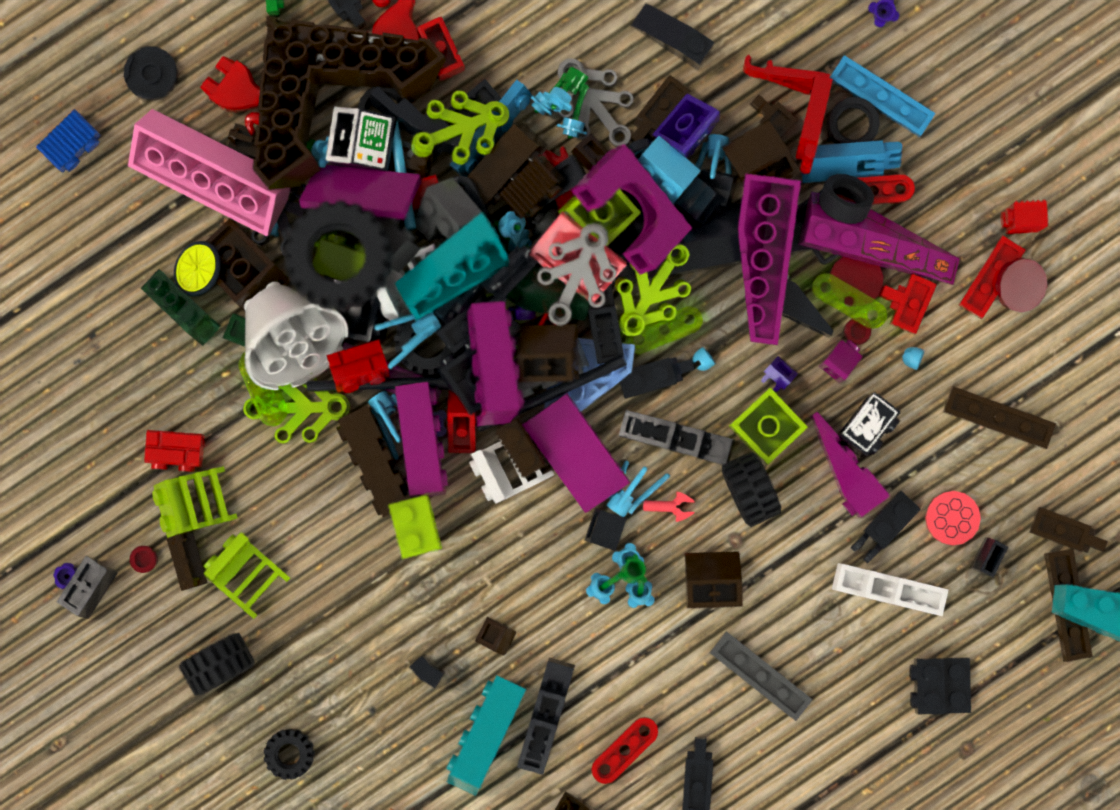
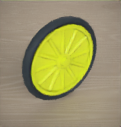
M196 241L185 247L176 259L173 273L175 284L180 292L191 297L200 296L208 292L219 278L221 271L220 254L214 245L206 241Z

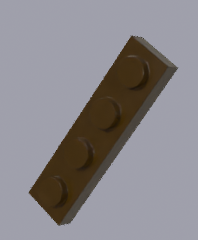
M954 386L951 387L943 413L1043 449L1048 448L1056 425L1054 422Z
M1074 549L1044 553L1052 601L1055 585L1080 587ZM1055 614L1063 662L1093 657L1088 627L1081 626Z

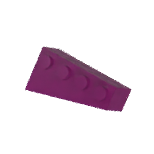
M505 302L472 304L467 315L471 350H476L477 353L473 355L472 359L473 374L479 376V381L476 383L475 401L481 403L482 414L477 416L478 426L511 423L520 407L523 406L522 391L517 390L516 380L519 379V368L517 363H513L512 353H515V341L513 337L509 336L508 329L511 326V314L509 310L505 309Z
M428 382L395 386L409 495L412 498L425 495L429 497L445 495L448 477L446 469L442 470L441 459L445 458L442 442L438 443L437 432L441 431L439 415H434L433 405L437 404L435 388H430Z

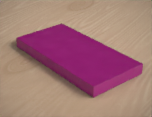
M326 165L324 168L319 167L320 171L310 178L299 202L301 208L313 206L315 209L321 206V202L329 201L332 204L336 203L337 200H344L346 204L352 205L354 202L361 205L362 209L369 210L375 216L405 219L422 181L420 174Z
M568 393L522 424L585 513L630 483L626 474Z

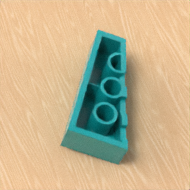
M481 212L394 284L417 321L484 281L489 276L494 275L503 266L507 267L509 258L496 233Z
M1055 585L1051 613L1120 642V593L1072 585Z
M497 675L494 682L487 681L481 694L486 697L482 707L476 705L469 719L474 721V724L470 731L464 730L458 742L462 749L458 756L452 755L446 768L451 771L446 781L447 783L474 796L477 795L526 689Z

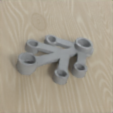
M566 59L558 68L559 79L563 73H566L569 67H573L589 77L588 80L601 81L606 87H612L617 82L615 71L611 69L605 71L585 69L582 63L576 59ZM612 74L614 80L608 83L604 80V76ZM589 87L578 121L585 123L584 128L587 130V135L579 136L577 139L584 140L590 135L588 124L592 108L610 132V143L615 147L622 144L627 145L631 138L630 130L624 125H618L600 101L616 103L621 108H629L633 103V95L629 91L619 93L591 89ZM621 96H629L630 102L628 104L621 103ZM572 100L569 103L572 106L571 112L569 114L564 115L561 112H558L561 118L564 119V117H572L574 113V107L571 104ZM616 133H623L625 139L621 142L616 141L614 137Z
M589 224L582 229L580 237L564 243L554 242L549 247V255L554 260H560L565 256V253L583 248L579 258L553 268L543 267L538 272V281L543 285H549L554 279L571 273L560 300L553 303L549 309V318L556 325L566 324L570 320L571 308L569 305L582 278L589 293L588 301L590 305L600 307L604 304L605 294L599 290L589 265L593 252L601 268L600 278L604 282H612L616 278V269L610 265L604 246L607 244L608 234L605 228L599 224ZM590 233H597L599 235L598 241H590L588 237ZM558 246L562 248L563 252L561 255L556 256L552 253V249ZM611 269L613 276L606 278L603 276V271ZM547 271L551 274V278L543 280L541 274ZM594 294H599L602 300L595 303L591 297ZM561 307L566 313L563 316H557L555 310Z

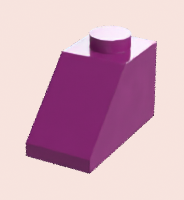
M841 339L818 367L835 381L841 383L846 380L863 356L858 353L860 348L852 341L847 340L844 342Z

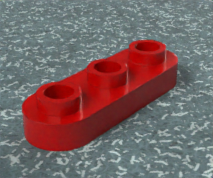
M906 175L858 178L869 187L877 189L878 193L874 196L873 205L903 203L908 201L915 191L914 182ZM896 185L904 187L905 191L903 194H898L895 191ZM836 194L843 200L856 203L850 198H844L842 195Z
M648 717L636 719L594 760L591 768L594 779L602 784L613 782L656 740L658 736L656 723ZM641 726L649 727L648 735L642 736L639 733ZM622 745L630 747V752L627 755H622L619 752ZM601 765H609L610 772L608 774L601 773Z

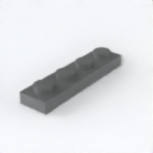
M727 631L709 652L795 721H797L813 700Z

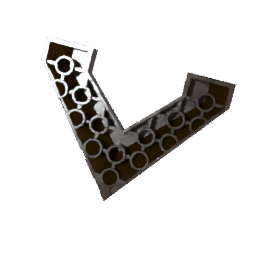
M267 16V37L264 40V69L261 72L258 105L259 124L256 127V157L253 159V171L269 190L298 187L320 171L313 155L307 149L319 84L393 88L402 99L406 98L412 103L431 89L446 61L444 55L429 39L419 38L418 40L406 39L403 35L389 33L378 35L368 33L367 30L328 24H324V26L315 25L314 22L293 19L289 22L278 20L277 17Z

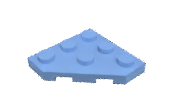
M578 338L589 366L582 368L583 372L585 373L602 365L597 364L593 340ZM622 343L624 357L627 362L626 366L568 392L581 412L632 373L635 345ZM563 395L546 402L544 409Z

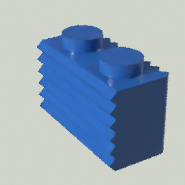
M74 109L36 148L60 172L64 173L66 170L70 172L80 163L78 158L85 151L89 153L98 146L100 142L98 138L101 134Z

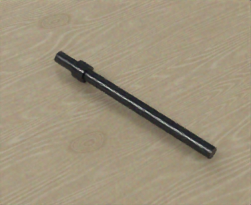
M621 355L580 374L579 380L565 381L524 400L523 406L520 407L515 417L626 366L625 357ZM476 423L480 433L498 425L478 426V423Z
M438 374V377L385 378V381L381 384L370 385L368 383L359 386L357 390L395 389V386L428 382L430 388L438 387V390H449L440 374ZM334 380L307 381L308 392L337 391Z

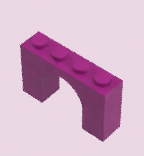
M625 144L609 150L571 191L588 212L603 206L618 189L629 192L637 199L643 211L644 226L639 237L623 255L641 275L656 269L692 227L671 203L667 194L655 183L650 173L635 158L634 153Z

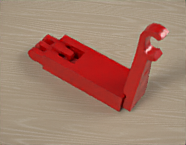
M747 55L743 64V71L746 75L771 81L807 95L811 93L795 157L802 160L800 171L803 174L810 173L833 79L830 78V74L773 66L772 60L767 62L766 68L753 66L750 64L751 56Z

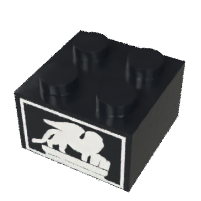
M873 392L865 398L838 433V436L844 445L860 457L874 455L884 443L880 440L884 433H891L899 424L900 420L897 417L901 411L879 394Z

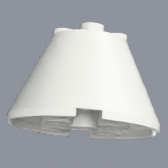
M271 282L264 290L247 300L244 304L246 311V370L252 381L262 388L278 390V386L290 384L294 388L305 384L329 368L326 355L343 350L341 345L344 337H348V326L341 313L336 309L331 311L323 309L320 305L315 306L295 289L281 285L279 282Z

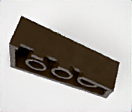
M365 406L338 419L340 426L336 427L342 441H348L351 451L348 454L354 466L359 465L363 473L360 479L366 491L370 490L375 499L372 501V504L378 516L382 514L383 518L391 517L390 504L413 498L409 495V488L370 407Z

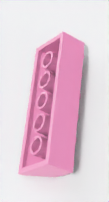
M153 109L134 125L128 162L130 168L265 236L271 233L288 201L290 188L269 190L253 171V159Z

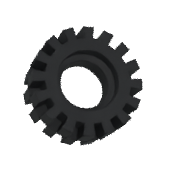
M292 729L281 730L267 741L263 752L265 753L264 763L266 762L267 769L272 771L275 777L278 776L284 780L296 779L305 774L313 764V757L315 756V751H313L314 745L306 734L301 733L302 731ZM284 744H293L298 748L300 756L295 764L287 765L280 760L279 750Z

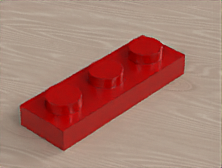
M1001 236L958 305L976 317L983 319L998 295L995 283L1001 268L1006 263L1022 257L1026 250L1005 236Z

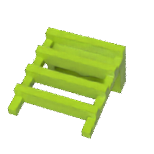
M224 466L164 480L153 486V500L155 505L159 506L161 513L160 526L162 531L166 532L167 538L238 519L237 514L228 515L217 474L225 472ZM202 477H209L220 518L213 519ZM187 481H194L204 522H197Z
M425 495L389 505L402 559L442 549L429 496Z
M240 532L237 537L232 534L222 545L225 550L218 557L214 554L206 562L204 567L207 570L204 572V576L245 613L255 619L258 615L250 609L252 605L278 576L285 582H288L291 578L249 542V538ZM255 554L262 562L232 593L226 588L227 584ZM267 565L274 573L249 601L244 604L238 598L239 595Z

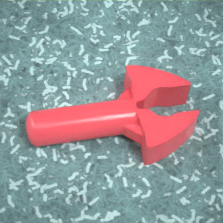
M676 492V498L673 501L645 500L642 505L644 511L672 512L676 516V522L682 521L695 513L682 512L679 508H676L682 502H695L692 498L681 492Z

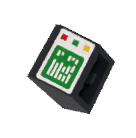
M334 106L325 161L336 166L389 171L397 118L362 109Z

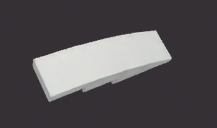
M841 563L837 564L832 590L943 616L948 595V589Z

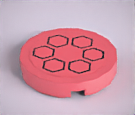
M957 491L944 492L933 498L925 515L926 526L932 537L947 545L964 544L972 539L979 529L981 520L979 508L975 501L965 493Z

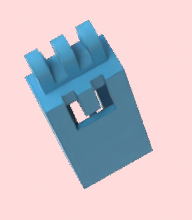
M883 140L817 145L811 172L808 174L801 172L802 182L826 181L830 176L836 174H847L856 178L884 176V169H895L901 166L902 143H883Z

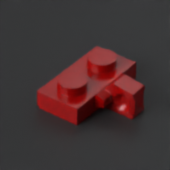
M911 274L905 287L899 285L897 290L886 285L883 286L879 297L892 302L889 308L895 310L890 324L915 335L937 284Z

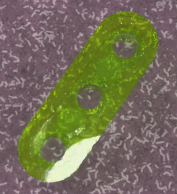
M821 274L812 283V292L817 299L866 328L876 329L885 323L887 310L884 305L834 275ZM822 283H828L830 285V291L828 293H824L821 291L820 287ZM847 296L852 297L854 300L851 307L844 304V299ZM870 310H874L877 313L875 320L868 318Z
M687 306L676 310L675 318L670 321L661 320L645 325L644 330L639 334L644 338L642 345L634 343L635 336L627 335L625 344L635 345L634 354H644L697 332L703 323L702 314L695 307ZM687 315L693 316L694 323L691 325L686 324L684 317ZM660 326H668L669 333L662 335L659 332Z
M244 352L239 359L238 367L259 418L268 426H278L284 421L288 413L279 387L278 390L262 388L252 381L246 370ZM270 407H276L278 412L271 411Z

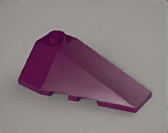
M815 412L810 417L840 495L845 500L842 505L851 516L856 514L858 517H863L890 497V495L867 467H859L856 455L847 446L843 447L840 444L841 439L818 412Z

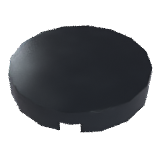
M146 46L133 52L128 57L124 65L123 76L127 87L135 96L143 100L156 101L165 98L174 90L178 82V68L175 60L167 51L159 47Z

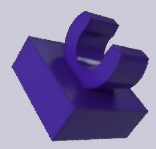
M777 356L764 371L766 374L761 382L765 383L771 378L776 382V386L773 388V391L776 393L781 388L784 390L798 373Z

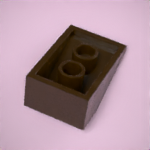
M230 218L206 240V242L215 246L221 258V271L216 283L245 313L244 304L247 300L264 290L271 282H279L283 285L289 279Z

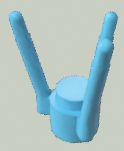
M709 134L708 141L702 144V150L695 166L700 169L708 153L707 157L712 159L711 179L715 178L718 160H723L724 156L725 171L727 174L732 175L731 163L722 149V146L729 143L730 138L727 136Z
M432 312L411 324L417 335L402 347L403 351L388 364L389 369H392L423 340L441 328L439 321ZM412 314L378 324L375 326V330L415 320Z
M382 391L372 397L368 403L372 408L371 411L377 419L394 459L398 460V453L387 429L388 427L396 442L401 441L396 428L389 418L396 411L394 406L398 407L396 394L389 396L387 391Z
M624 461L621 468L624 473H626L628 468V461ZM643 467L627 490L621 489L619 493L617 491L610 496V501L606 506L624 518L627 513L632 514L645 499L670 478V475L666 473L632 503L634 498L631 496V493L647 471V467Z

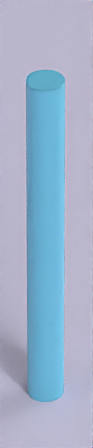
M396 121L392 146L395 172L407 173L399 124ZM412 204L404 219L405 227L409 230L416 229Z

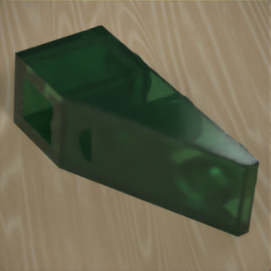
M535 266L505 298L524 310L549 314L551 305L560 300L566 286L558 279H554L549 285L541 284L538 281L540 268ZM545 272L541 274V278L543 280H549L551 278V276ZM575 292L569 305L571 308L570 318L585 321L590 303L586 298ZM561 307L555 310L557 316H563L566 313Z
M160 269L141 287L160 308L202 346L221 327L217 321Z

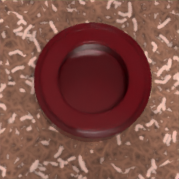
M853 318L844 326V337L855 345H862L871 336V326L863 318Z
M138 546L130 554V565L139 573H148L157 566L158 555L149 546Z

